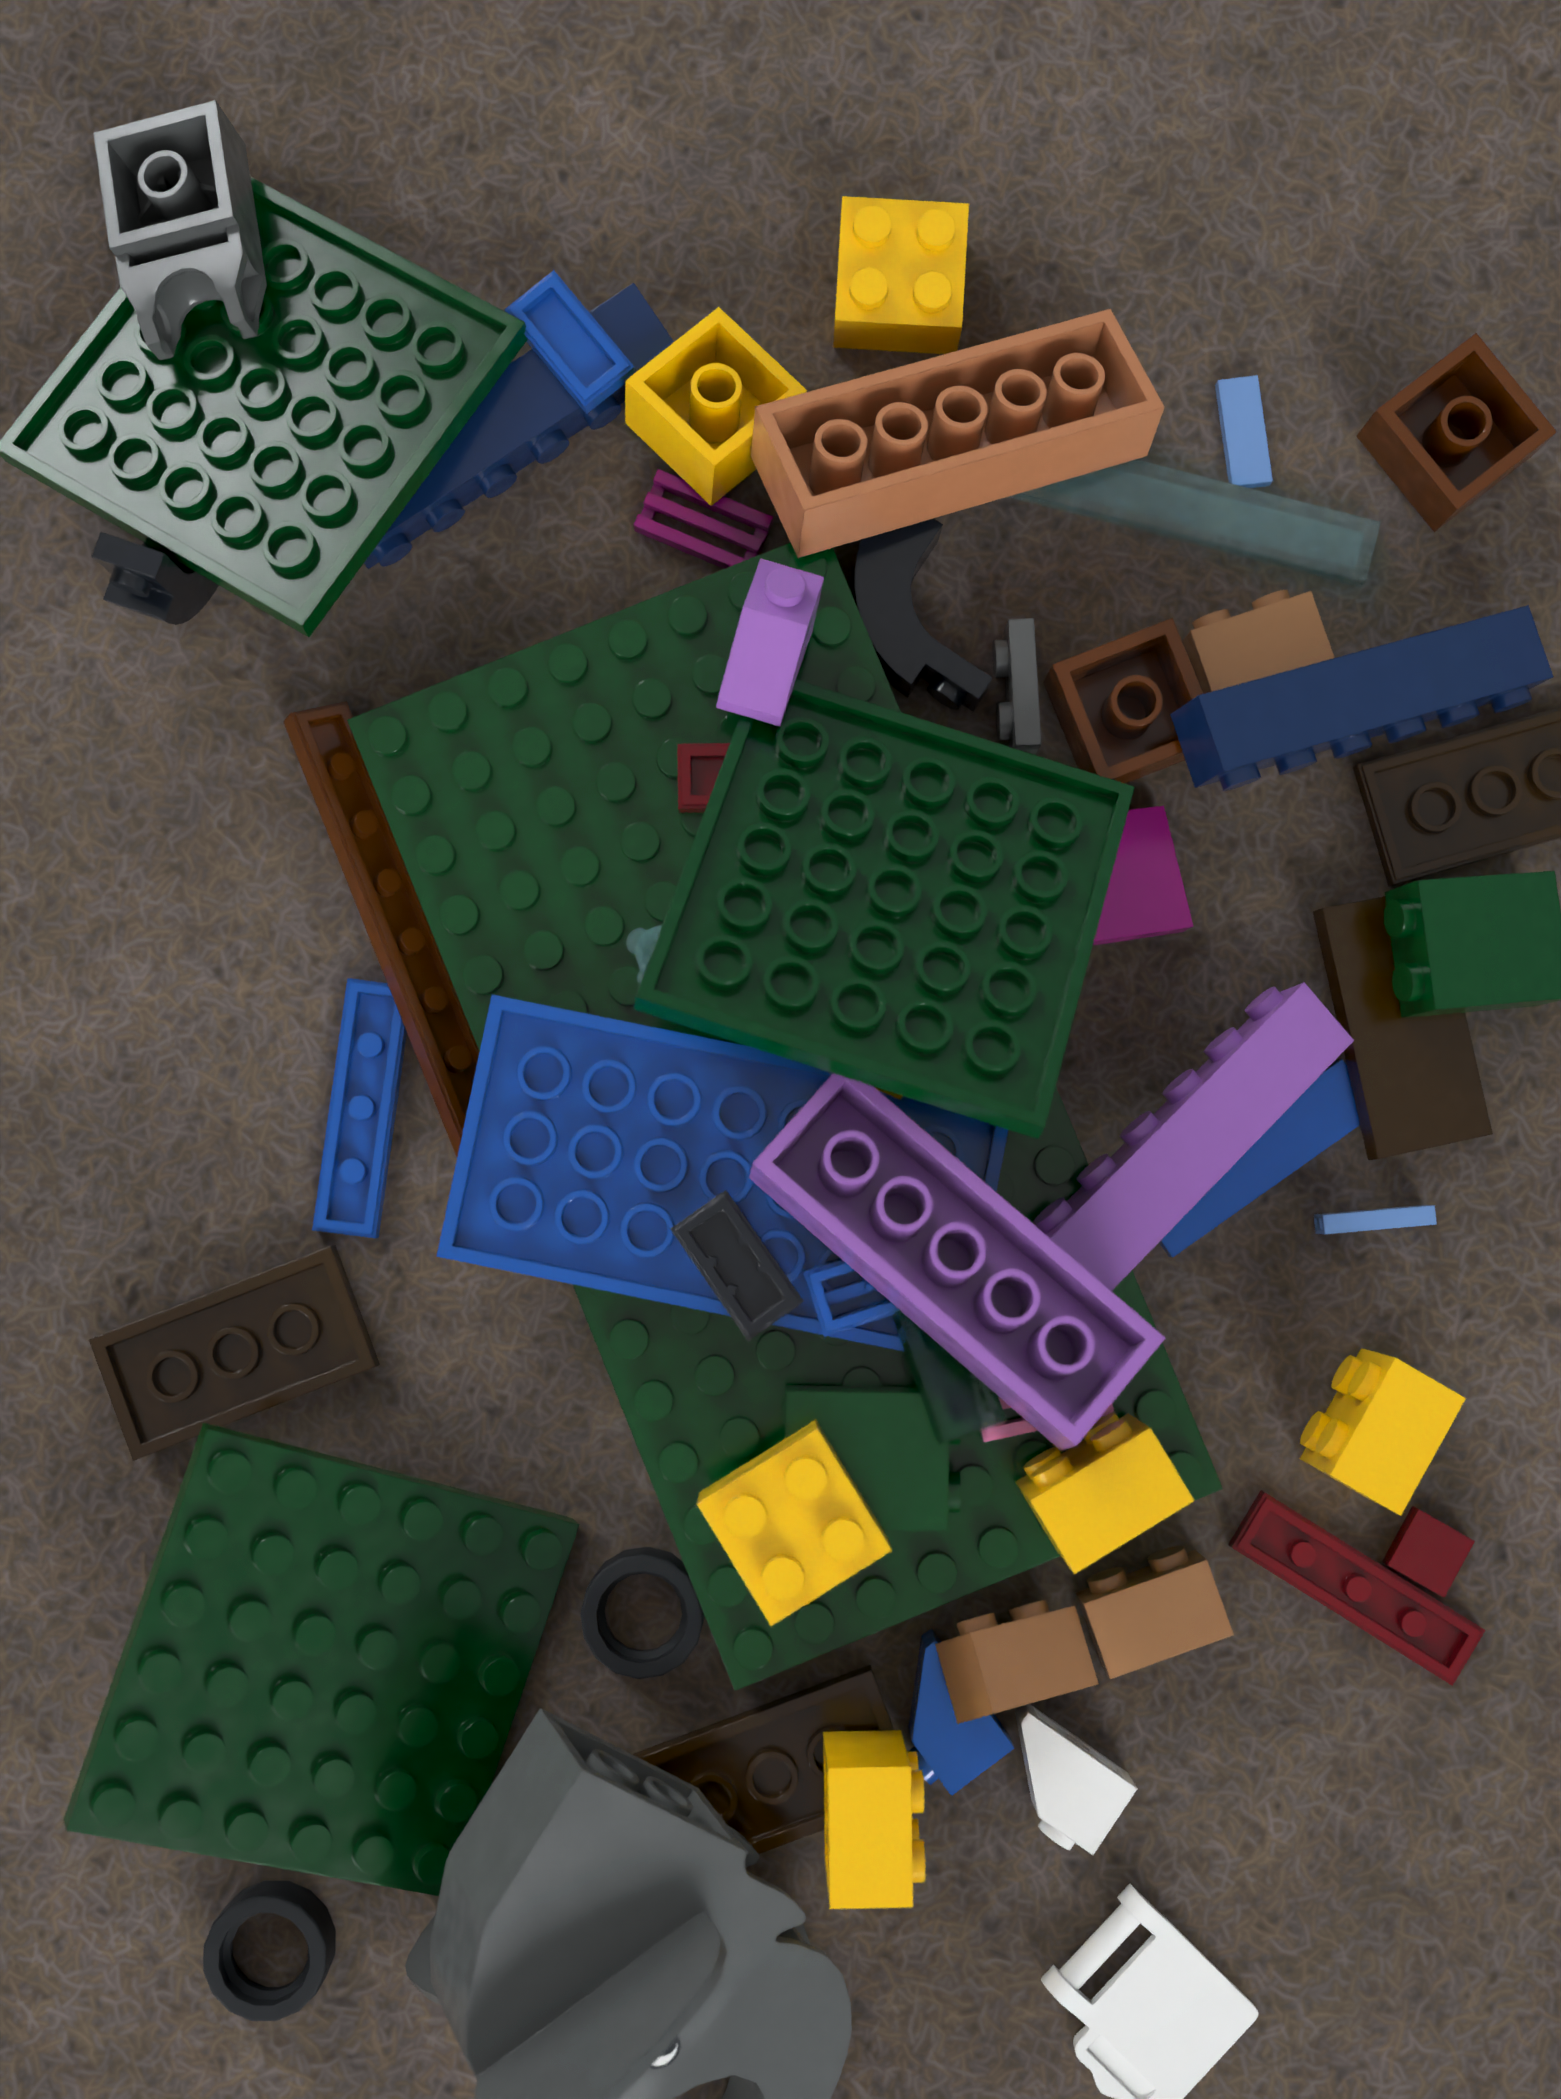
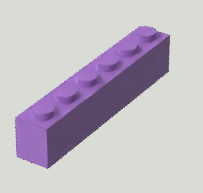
M1305 982L1281 992L1273 986L1256 997L1245 1009L1250 1018L1238 1030L1232 1027L1216 1037L1204 1050L1209 1059L1196 1072L1193 1069H1189L1174 1079L1162 1093L1167 1101L1154 1114L1151 1111H1147L1133 1120L1120 1134L1125 1143L1111 1157L1108 1154L1098 1157L1079 1174L1077 1181L1082 1186L1069 1200L1066 1201L1064 1198L1057 1199L1046 1207L1033 1221V1224L1110 1291L1133 1270L1354 1041Z

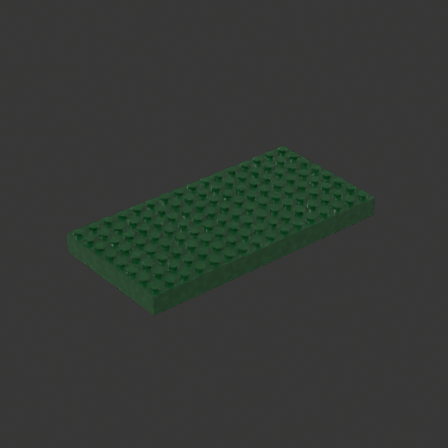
M790 542L347 720L479 1052L492 995L740 1044L634 1010L636 994L704 812L679 813L677 744L731 742L740 714L719 709L716 706L742 608L760 558L824 577L813 631L796 679L901 712L833 548L798 558ZM1055 1087L1045 1128L1039 1139L1008 1130L996 1191L1031 1223L1046 1207L1057 1199L1064 1198L1068 1201L1082 1186L1077 1181V1177L1089 1165L1057 1087ZM1132 1270L1112 1292L1157 1330ZM572 1284L734 1691L1060 1557L1015 1483L1027 1475L1023 1466L1028 1461L1056 1446L1039 1431L983 1442L979 1429L978 1415L974 1406L973 1392L968 1378V1374L972 1373L961 1363L830 1336L824 1337V1335L776 1325H770L748 1341L731 1316ZM1161 1343L1115 1398L1112 1405L1118 1418L1129 1413L1152 1429L1191 1496L1196 1501L1222 1490L1223 1487L1164 1345ZM786 1385L944 1387L949 1392V1404L961 1405L962 1416L961 1444L949 1445V1472H960L961 1509L960 1513H948V1531H884L889 1539L891 1552L771 1626L697 1505L699 1492L785 1439ZM986 1387L988 1397L997 1396L989 1387ZM1013 1408L992 1412L994 1423L1022 1417Z

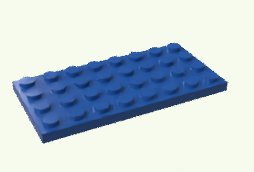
M492 995L436 1257L730 1316L670 1230V1228L724 1190H727L804 1300L803 1303L772 1325L824 1335L803 1271L841 1258L749 1179L752 1163L833 1073L745 1045ZM879 1091L995 1192L997 1191L1008 1129L902 1096L900 1100ZM854 1270L823 1280L821 1284L824 1292L864 1280V1278ZM877 1290L831 1305L829 1309L833 1318L888 1299ZM903 1312L829 1335L830 1337L960 1363Z

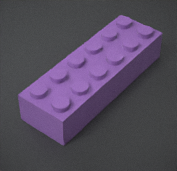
M832 1074L752 1163L749 1179L1061 1451L1078 1445L1165 1339L1147 1321L871 1085Z

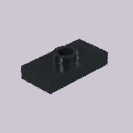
M724 1190L670 1228L748 1341L804 1302L727 1190Z

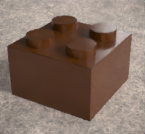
M1475 333L1379 407L1357 434V438L1435 532L1531 458L1557 431L1478 334Z
M1173 618L1052 664L1043 683L1078 769L1126 784L1185 761L1170 714L1198 695L1203 694V691Z

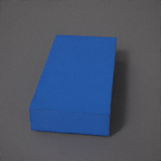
M554 270L504 309L505 312L525 322L526 331L524 335L527 339L526 342L586 414L625 384V380L636 373L633 364Z

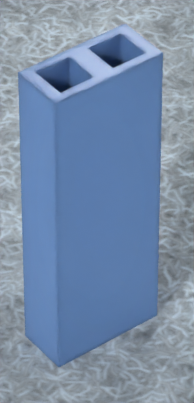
M1258 375L1218 380L1215 384L1229 490L1270 486L1273 478Z
M1435 1205L1314 1215L1316 1234L1437 1225Z

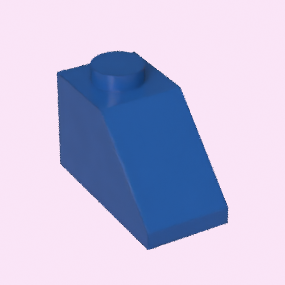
M931 1628L921 1636L908 1725L914 1747L908 1752L917 1751L918 1768L923 1771V1778L931 1785L939 1779L952 1796L1015 1747L1009 1733L995 1714L957 1724L935 1646L941 1640Z

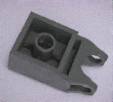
M217 101L202 103L94 132L109 249L116 256L119 285L136 311L146 346L159 360L174 357L176 346L181 337V325L186 315L196 305L210 300L224 302L230 323L239 328L243 339L257 336L259 315L267 284L246 145Z

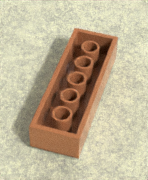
M1111 309L755 406L751 458L799 558L1146 457L1165 407Z

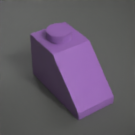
M760 558L742 608L716 708L773 725H781L813 631L824 577Z

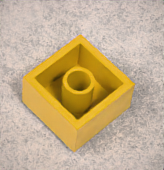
M842 196L833 348L948 354L957 351L963 322L969 203Z
M718 307L625 380V423L712 506L756 470L751 458L755 406L806 393L807 390Z
M1361 1348L1357 1357L1347 1356L1337 1369L1331 1387L1337 1392L1325 1414L1317 1411L1305 1426L1300 1438V1444L1306 1448L1300 1460L1367 1499L1401 1516L1466 1398L1396 1357Z
M1115 1412L1100 1417L1083 1437L1085 1440L1063 1453L1057 1447H1053L1035 1456L1023 1466L1027 1475L1015 1482L1054 1548L1074 1574L1195 1501L1152 1429L1129 1413L1121 1418H1118Z
M816 1420L699 1492L697 1500L699 1509L771 1626L892 1551L886 1533Z
M901 1730L823 1732L824 1851L830 1909L913 1908V1883H925L924 1841L919 1836L918 1818L912 1819V1813H924L923 1771L918 1768L917 1751L907 1752Z

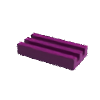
M660 469L657 470L653 479V487L650 492L648 491L644 499L643 510L641 514H638L634 522L635 532L723 569L760 554L773 524L772 516L725 496L710 506L682 478ZM665 491L755 528L754 535L663 498ZM656 512L747 549L744 558L654 521Z

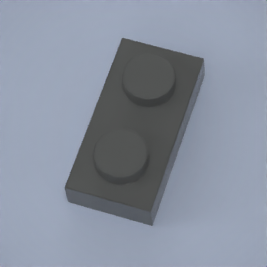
M1034 618L1008 619L1002 634L1003 639L993 640L992 646L994 678H1005L1006 702H997L996 704L998 740H1009V747L1035 755L1041 746Z

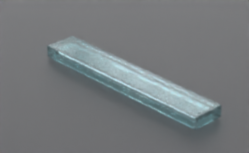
M1132 460L1009 496V498L1361 587L1367 580L1381 523L1364 517L1140 460Z

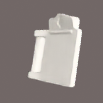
M1129 1883L1117 1896L1121 1904L1060 1969L1052 1965L1041 1977V1981L1057 2001L1085 2024L1074 2036L1073 2045L1077 2058L1090 2069L1096 2086L1102 2094L1115 2099H1183L1255 2022L1258 2017V2010L1220 1970ZM1141 1923L1152 1935L1090 2000L1079 1989Z

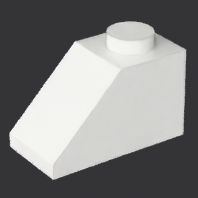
M1031 1704L1016 1707L1015 1715L1030 1796L1038 1817L1042 1819L1038 1824L1039 1829L1051 1840L1067 1850H1071L1076 1843L1094 1855L1137 1791L1136 1785L1128 1772Z

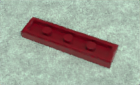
M1260 1490L1228 1544L1231 1548L1452 1686L1486 1631Z

